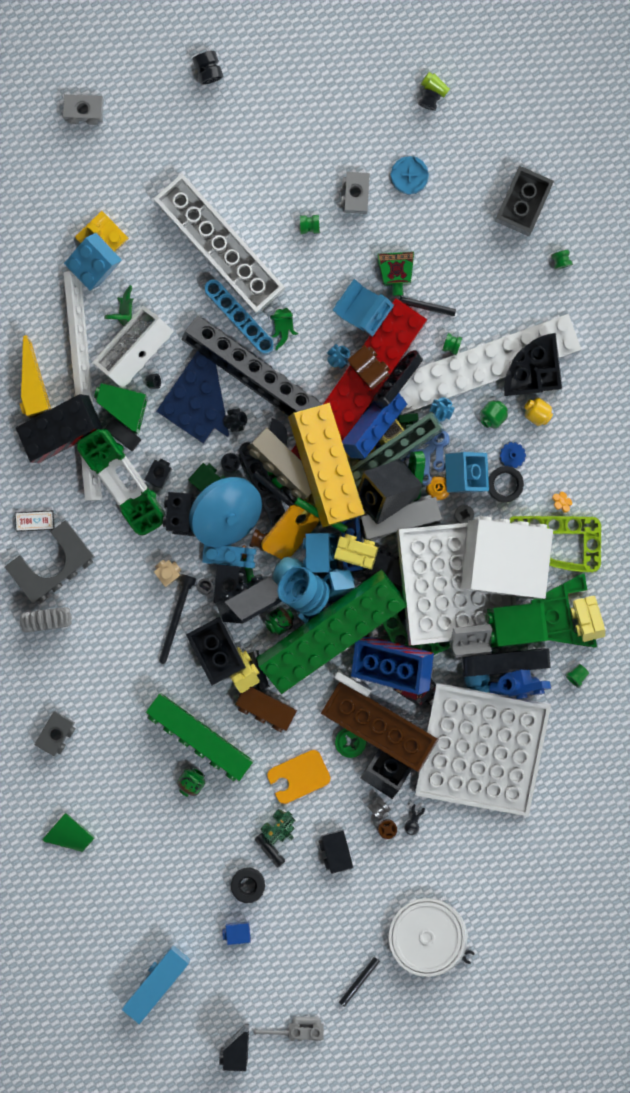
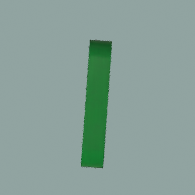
M423 451L411 452L408 468L421 483H423L425 455ZM420 490V493H419L418 498L415 499L414 501H417V500L420 499L421 490Z

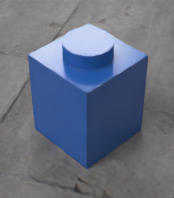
M249 922L226 924V929H222L223 941L227 940V945L251 943Z

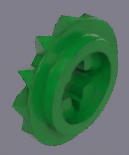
M344 728L337 734L335 746L342 756L354 758L364 751L366 741ZM346 735L350 739L358 737L354 742L355 750L351 746L343 747L347 743Z

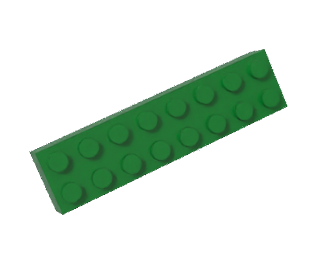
M381 569L257 657L259 668L277 690L283 694L407 607L404 597Z

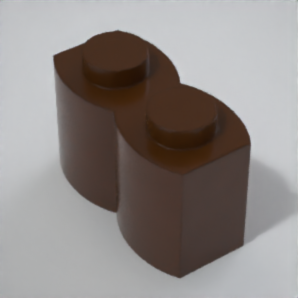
M364 345L347 362L365 384L373 390L390 375L388 373L390 369L384 361L380 363L376 359L377 353L371 346L367 348Z

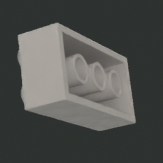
M431 495L421 497L419 502L413 503L412 501L380 524H376L366 512L361 517L366 540L369 541L397 535L398 529L428 527L439 524L442 521L436 497L432 498Z

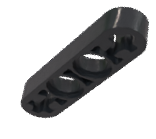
M417 350L410 351L404 356L375 394L373 400L379 408L388 406L423 361Z

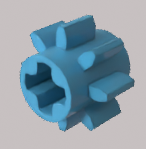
M335 344L327 352L329 355L327 360L332 367L337 368L339 366L342 369L348 364L347 360L350 357V351L347 347H338Z
M442 397L439 400L434 399L429 411L433 412L439 421H445L446 418L450 420L455 408L451 407L452 402L449 399Z

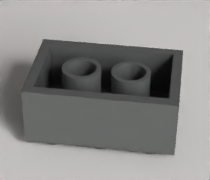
M519 166L495 222L530 237L554 180Z

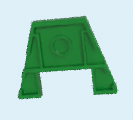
M585 573L546 592L545 599H533L530 601L531 604L544 602L548 641L592 648L597 647L596 639L584 642L581 636H577V633H574L568 598L569 593L587 591Z

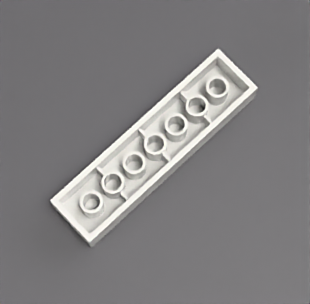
M183 173L154 198L155 203L256 315L285 290L283 284Z

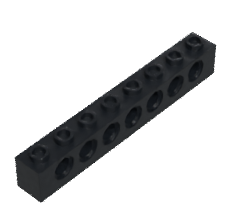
M197 315L185 330L182 341L286 415L290 416L293 413L322 405L316 397L310 396L299 385L290 382L285 375L276 372L268 363L262 362L254 353L247 351L237 341L227 337L222 330L210 325L206 319Z

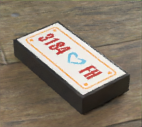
M54 511L15 512L16 532L53 530L55 528Z

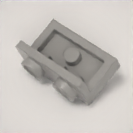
M491 625L453 628L449 644L454 657L491 654L492 650L489 645L492 633Z

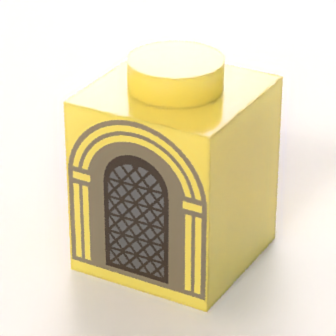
M397 419L378 441L381 446L405 431Z

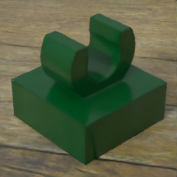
M418 413L399 415V424H405V429L413 425V422L419 421Z

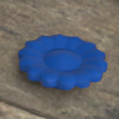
M517 442L505 444L504 448L501 449V462L504 463V466L514 468L522 466L526 457L525 449L522 448L521 444L518 445Z

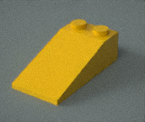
M25 335L23 336L22 402L19 404L22 414L32 419L50 410L51 405L31 339Z

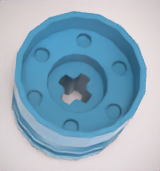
M296 566L287 570L281 577L277 592L279 599L283 603L303 615L311 616L324 608L329 599L330 589L324 579L314 575L305 567Z

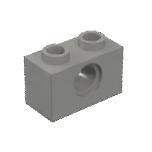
M64 94V120L68 121L69 124H79V121H84L89 125H98V122H103V96ZM86 106L88 107V112L80 114L78 113L79 108Z
M347 172V177H343L342 188L346 189V194L341 197V207L345 208L344 213L367 214L370 173ZM358 189L361 194L358 197H352L350 191Z

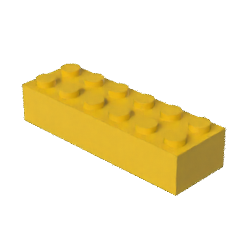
M330 403L290 415L288 417L322 527L357 518L365 514Z

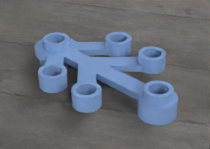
M445 431L426 442L425 444L429 445L425 449L415 450L423 451L425 455L423 478H429L427 481H423V485H429L432 481L430 476V455L435 450L436 460L433 463V467L437 472H442L446 468L443 461L444 448L449 444L450 437ZM443 438V441L438 443V440ZM410 454L403 458L401 461L403 462L406 460V458H410ZM439 463H442V466L440 468H437V465Z

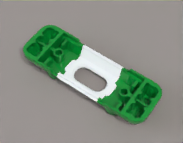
M105 429L95 430L82 438L77 444L79 453L90 469L97 473L120 506L122 515L133 531L143 536L159 528L163 524L165 512L156 500V493L148 489L124 454L123 446L117 443L110 432ZM122 465L127 469L137 484L136 489L129 490L125 487L116 474L117 466Z

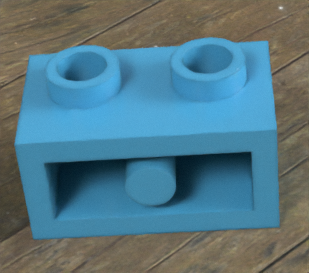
M335 569L323 578L330 589L327 603L336 602L355 588V580L350 570L342 571V569Z

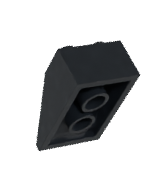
M221 617L186 634L211 686L246 668L233 636Z
M378 749L360 778L393 799L412 768Z

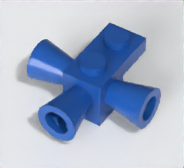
M530 670L506 673L498 682L490 683V693L516 697V699H526L528 694L534 696L545 694L544 690L551 689L550 681H540L537 677L531 676Z

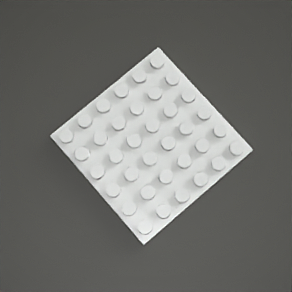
M468 523L398 529L397 531L403 597L407 605L405 607L409 645L450 641L453 628L487 625L485 618L487 609L516 605L515 596L460 590Z
M436 683L427 732L439 740L419 772L415 795L529 817L551 704Z

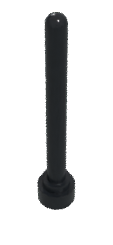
M181 575L180 586L182 588L159 658L161 664L167 662L188 591L196 582L194 577Z

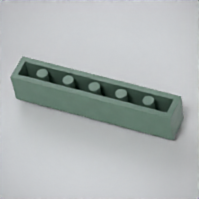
M429 413L365 459L352 466L350 469L357 490L364 471L398 459L402 460L411 452L443 432L445 429L435 414Z

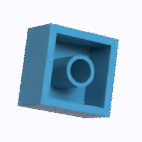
M94 233L82 241L64 264L91 291L104 282L122 259L97 233Z
M459 452L445 454L447 492L475 493L489 491L487 453Z
M306 534V538L303 539V548L306 550L303 566L312 573H329L338 569V560L334 559L337 549V534Z

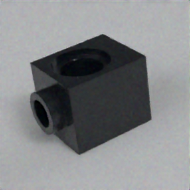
M161 458L159 461L154 459L144 480L163 489L173 470L169 467L171 463ZM163 468L165 471L164 476L156 478L154 476L155 469Z

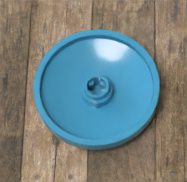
M239 477L224 478L212 483L198 495L191 507L189 515L191 531L201 543L211 547L228 546L241 540L253 529L260 517L262 510L260 493L252 483Z

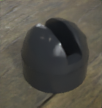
M150 374L146 377L145 381H147L146 386L148 388L159 389L161 387L159 374Z
M201 579L197 584V590L202 595L209 594L213 587L209 579ZM200 585L204 586L209 590L206 591L205 589L201 588Z

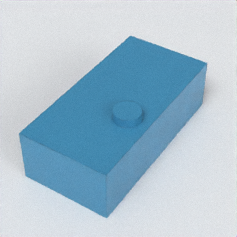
M172 945L158 964L154 962L148 969L149 975L127 1000L121 1010L140 1025L188 966L191 959Z

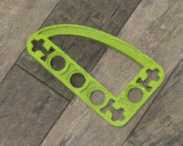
M513 516L509 519L510 523L514 522V519L523 522V519H527L529 523L535 519L540 524L547 525L548 529H550L548 526L549 522L557 520L559 528L553 531V534H583V564L569 563L550 558L549 566L568 571L590 573L596 572L601 567V522L598 518ZM570 520L578 522L577 530L571 531L568 528ZM581 520H585L584 524H589L591 520H594V524H597V527L594 528V531H591L590 527H584V531H581ZM588 540H596L597 548L595 550L588 549ZM586 552H598V556H593L594 562H597V566H594L593 569L587 566V562L591 560V555L586 556Z

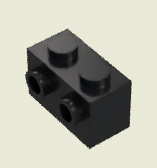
M168 492V496H165L164 508H167V516H163V527H166V531L191 533L189 515L193 505L192 493Z

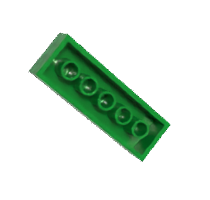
M162 693L158 694L145 712L148 714L147 718L154 724H158V722L164 726L163 730L169 735L176 734L180 737L178 741L184 746L188 747L191 745L195 748L194 753L203 759L206 756L210 759L211 762L209 764L214 768L225 770L227 772L225 775L232 781L236 779L240 781L254 762V760Z

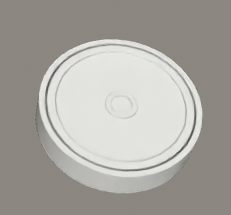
M431 898L418 899L406 904L395 915L389 930V945L396 961L408 972L425 977L439 976L452 970L462 959L467 947V929L461 915L451 905Z

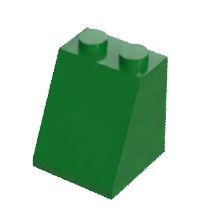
M103 383L100 384V387H96L94 394L96 402L132 432L139 435L148 401L147 395Z
M544 602L487 609L485 615L486 622L492 628L489 640L491 647L548 641Z

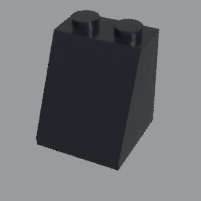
M401 459L364 471L357 491L363 509L376 524H380L417 499L423 484Z

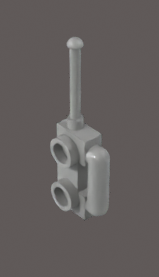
M293 1017L292 1023H289V1030L255 1029L253 1033L255 1035L289 1036L291 1041H294V1039H298V1041H321L324 1036V1024L321 1023L319 1017ZM300 1024L313 1025V1027H300Z

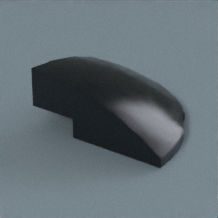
M556 333L546 334L532 340V342L516 354L506 374L504 396L540 393L563 388Z

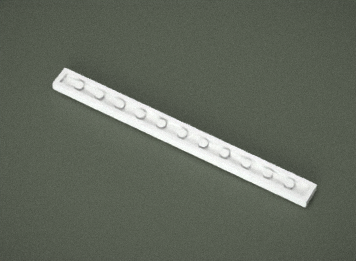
M71 271L64 272L63 283L66 293L65 303L68 314L67 323L69 325V342L73 367L72 378L75 388L74 397L79 394L89 395L93 404L82 282ZM80 454L85 501L102 500L100 478L95 471L90 469Z

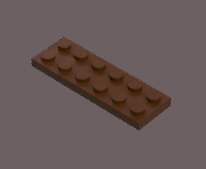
M339 682L321 712L323 716L417 772H420L439 740L342 682Z

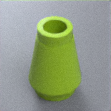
M428 72L421 82V85L424 86L423 89L434 91L443 98L450 90L435 73Z

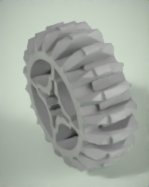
M67 607L27 612L20 615V626L23 632L69 627L72 624L70 609Z

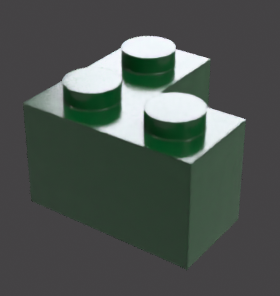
M202 463L188 480L202 492L212 483L226 477L223 474L221 477L215 474L217 469L210 463L207 465Z

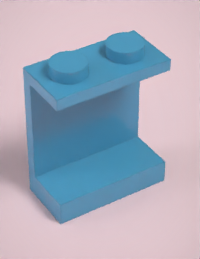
M353 279L332 311L341 319L373 337L394 304L382 294L377 295Z

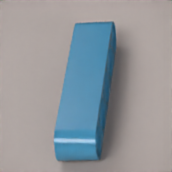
M208 281L205 284V292L211 301L262 355L272 353L274 344L268 334L219 281ZM211 285L219 287V291L216 294L209 293L208 289ZM224 299L232 301V305L229 308L222 307L221 302ZM237 313L244 314L245 319L242 322L234 320V316ZM248 328H257V334L249 336L247 334ZM261 342H270V348L262 350L260 348Z

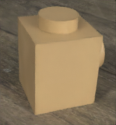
M162 560L155 566L156 570L154 573L165 587H168L181 577L179 573L181 568L175 561L171 563L170 560L167 562Z

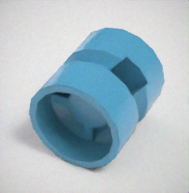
M489 675L464 677L467 688L490 693Z

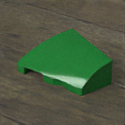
M65 813L42 840L46 843L83 852L95 837L69 814Z

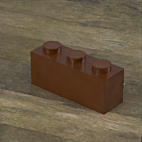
M253 687L241 693L235 704L239 706L238 711L246 715L249 712L256 715L254 719L263 724L268 721L273 724L271 728L281 733L283 730H288L297 712L296 709Z

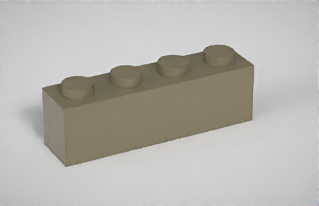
M268 428L262 430L246 447L252 457L259 459L263 463V467L268 472H272L277 477V481L291 491L293 497L296 499L299 497L304 500L312 493L302 461Z

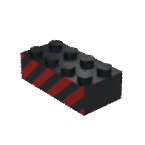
M79 394L16 427V431L31 463H41L78 444L82 438L93 431L103 429L89 395Z

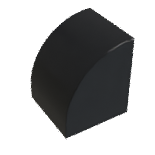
M272 418L270 431L284 445H287L288 436L285 426L279 420Z

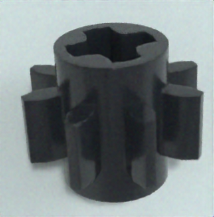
M240 408L227 410L228 415H225L223 420L225 427L230 429L231 432L243 431V426L247 424L246 414L243 411L240 412Z

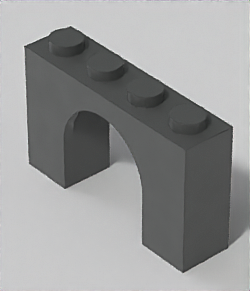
M67 520L50 531L62 546L66 555L64 568L59 574L50 578L40 577L31 569L21 555L5 566L6 570L32 604L36 602L38 604L42 603L48 598L46 594L50 591L56 592L63 586V581L66 579L72 580L78 575L77 571L80 568L86 569L93 563L92 559L95 556Z

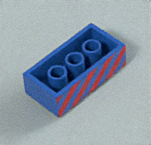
M364 636L355 642L351 677L419 695L430 689L434 653Z

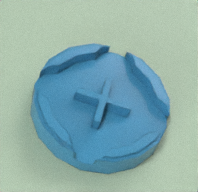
M402 157L392 167V184L403 194H417L424 189L428 182V168L418 157Z

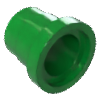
M578 664L571 672H567L565 676L574 686L580 688L589 672L584 666Z

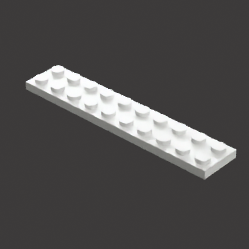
M569 314L417 368L399 392L407 403L401 415L429 406L433 403L434 399L439 400L442 397L448 399L506 378L507 371L516 354L532 342V340L540 336L556 333L559 358L582 350Z

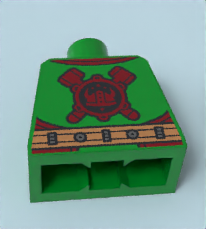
M414 252L378 254L377 260L383 285L392 286L393 297L404 296L403 285H411Z

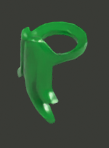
M131 285L124 292L123 298H117L120 304L119 314H107L104 316V319H117L123 326L131 320L132 303L134 300L130 298L132 292Z
M288 308L283 310L277 309L274 315L270 316V320L274 321L276 330L272 337H278L280 331L282 335L281 341L276 346L277 351L287 341L289 330L293 335H298L299 333L294 331L293 313Z

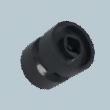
M216 51L203 52L192 58L195 69L199 70L197 75L201 85L214 83L224 77L221 67L217 65L219 60Z

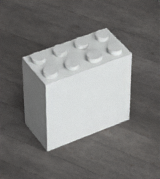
M485 516L469 520L460 590L545 599L553 529H548L545 524H530L529 526V522L523 521L512 522L511 524L508 519H493L492 521V517Z

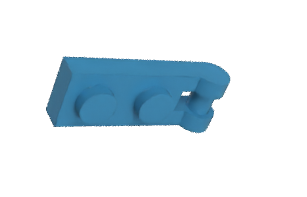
M204 544L202 563L255 568L254 555H256L257 549L236 546L211 547ZM242 553L247 554L246 561H242Z

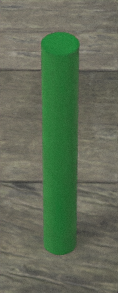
M299 497L296 499L295 505L319 518L316 507ZM341 522L331 525L343 533L348 528V526Z

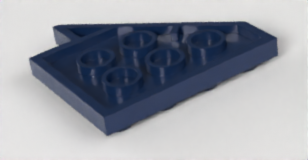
M197 351L156 412L204 444L214 428L226 437H229V430L225 427L223 421L226 414L217 366Z

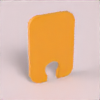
M297 505L290 506L261 542L262 549L279 559L292 557L303 543L306 534H310L317 526L319 519L309 513L304 522L296 523V518L303 513L304 509Z
M310 750L271 768L267 774L270 784L275 783L279 778H285L289 781L287 790L275 793L278 801L283 804L294 801L328 785L331 779L321 754L317 750Z

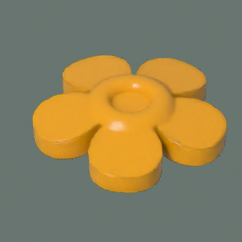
M560 492L552 496L553 501H555L554 507L557 510L561 508L563 512L570 510L569 506L572 505V500L567 498L566 493Z

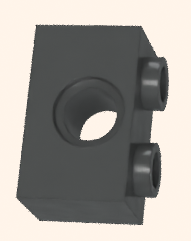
M54 711L34 745L52 756H56L57 753L61 754L66 746L63 742L66 737L70 738L76 729L73 727L75 722ZM54 729H58L61 732L59 740H55L51 736Z

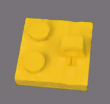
M103 211L94 217L75 236L82 243L86 237L97 233L114 252L129 239Z

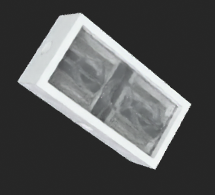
M142 306L92 363L118 386L124 388L131 382L135 374L144 367L145 363L156 354L160 346L170 338L174 331L145 306Z

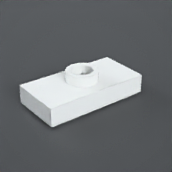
M339 670L335 675L336 680L366 697L372 691L371 688L360 683L361 679L348 676Z

